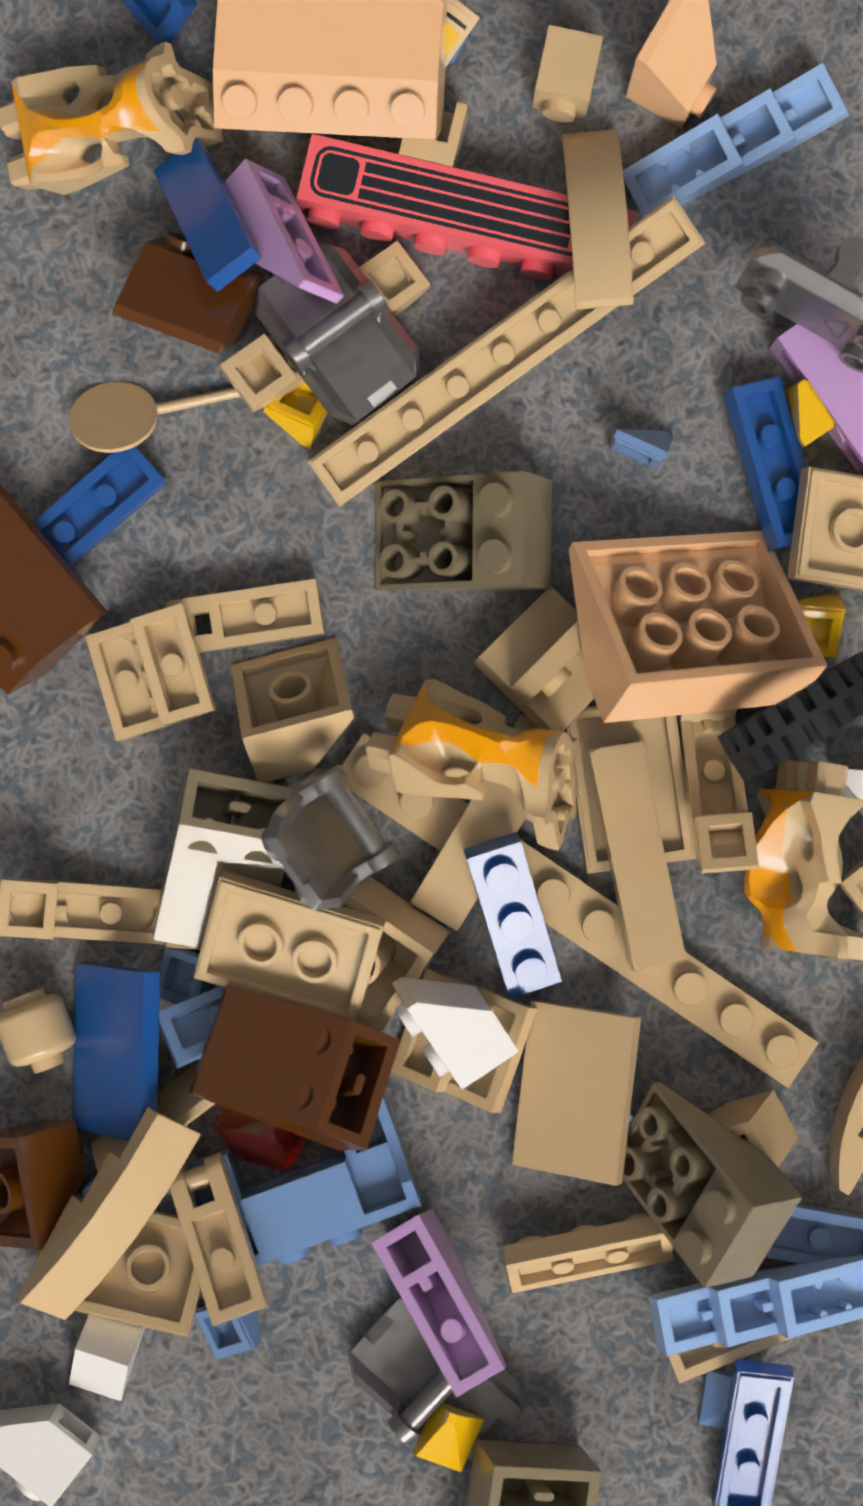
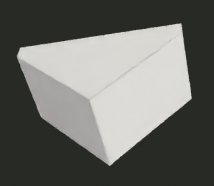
M88 1315L75 1348L69 1384L121 1401L145 1327Z

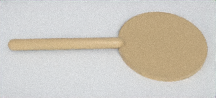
M108 382L90 388L77 398L70 410L69 425L75 439L86 448L103 453L121 452L131 449L146 440L153 432L158 415L241 396L234 387L155 404L152 396L137 385L127 382Z

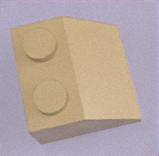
M368 876L359 882L342 906L386 919L357 1021L360 1024L383 1032L396 1013L394 1008L403 1003L392 983L401 977L419 979L450 931Z

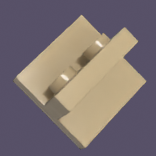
M552 586L551 590H546L474 662L540 729L562 732L594 699L585 676L577 610Z

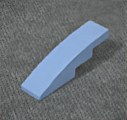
M821 63L774 92L769 88L721 118L718 114L714 115L624 169V181L642 217H645L672 196L676 198L680 205H683L774 159L849 117V113L824 64Z
M863 1255L756 1271L753 1277L707 1288L698 1283L648 1295L658 1351L669 1356L717 1342L726 1347H731L775 1334H780L789 1339L862 1319Z

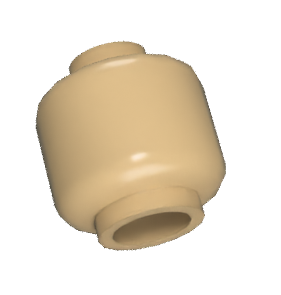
M41 987L2 1003L4 1012L0 1013V1041L7 1060L11 1065L22 1067L31 1064L33 1072L36 1074L66 1062L63 1051L75 1043L77 1036L65 1002L60 995L46 994L44 987Z

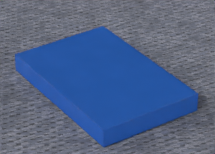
M96 962L76 963L74 1029L77 1038L74 1043L72 1120L76 1121L77 1129L129 1141L147 1107L157 1111L160 971Z

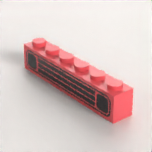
M312 134L296 197L302 213L307 215L306 220L310 224L330 230L338 229L340 223L361 228L360 234L362 236L379 242H391L393 236L413 240V246L416 249L433 255H444L446 249L467 253V260L471 263L488 268H497L500 262L521 266L520 272L523 275L537 280L549 281L553 279V274L563 276L573 269L567 194ZM627 209L628 228L635 224L638 211Z

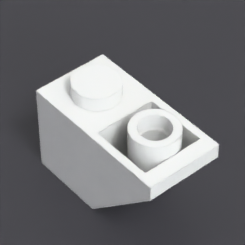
M401 977L392 983L403 1003L394 1008L412 1037L420 1032L424 1033L430 1043L423 1047L422 1050L440 1077L450 1071L462 1090L519 1052L476 986Z
M60 1403L0 1410V1468L15 1479L17 1488L26 1497L34 1501L42 1500L48 1506H53L92 1457L102 1436Z

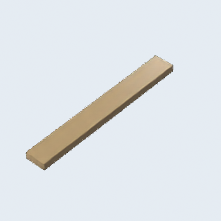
M674 196L628 228L633 295L705 244V241ZM573 269L314 456L308 461L309 465L339 507L618 306L576 310Z

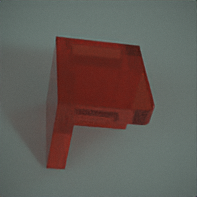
M228 1108L224 1110L214 1125L238 1159L283 1171L289 1170L308 1140L305 1137Z

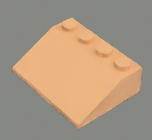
M217 0L213 59L214 128L436 140L444 123L447 0Z
M762 531L572 542L569 547L585 676L604 723L775 705L814 682L828 666L775 551L768 552Z

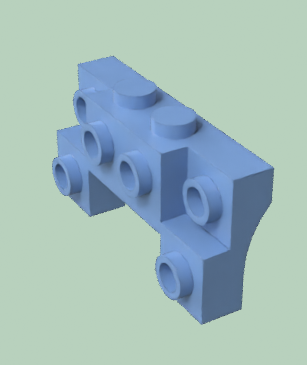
M385 1093L367 1150H345L340 1154L247 1188L244 1187L230 1147L216 1152H221L227 1163L231 1184L258 1266L278 1259L280 1265L296 1262L311 1253L309 1247L330 1240L332 1246L345 1244L363 1234L361 1228L421 1206L422 1198L402 1147L403 1141ZM216 1153L188 1162L183 1166L186 1170L204 1164V1158ZM211 1186L194 1192L197 1207L215 1200Z

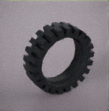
M863 651L824 671L811 684L775 705L765 706L717 737L743 781L773 768L780 762L788 760L795 754L811 747L814 743L828 737L836 730L863 715Z

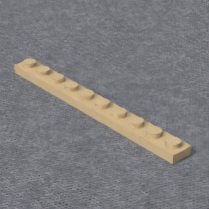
M364 733L341 766L348 776L344 780L345 784L352 792L441 851L468 803L459 798L414 796L396 792L391 773L370 769L366 754V745L370 737ZM521 840L544 922L776 1081L787 1088L790 1087L819 1042L687 952H685L686 960L638 971L631 970L618 905Z

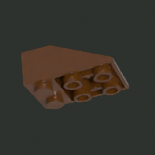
M228 984L225 986L189 1094L339 1151L367 1150L400 1039L347 1018Z

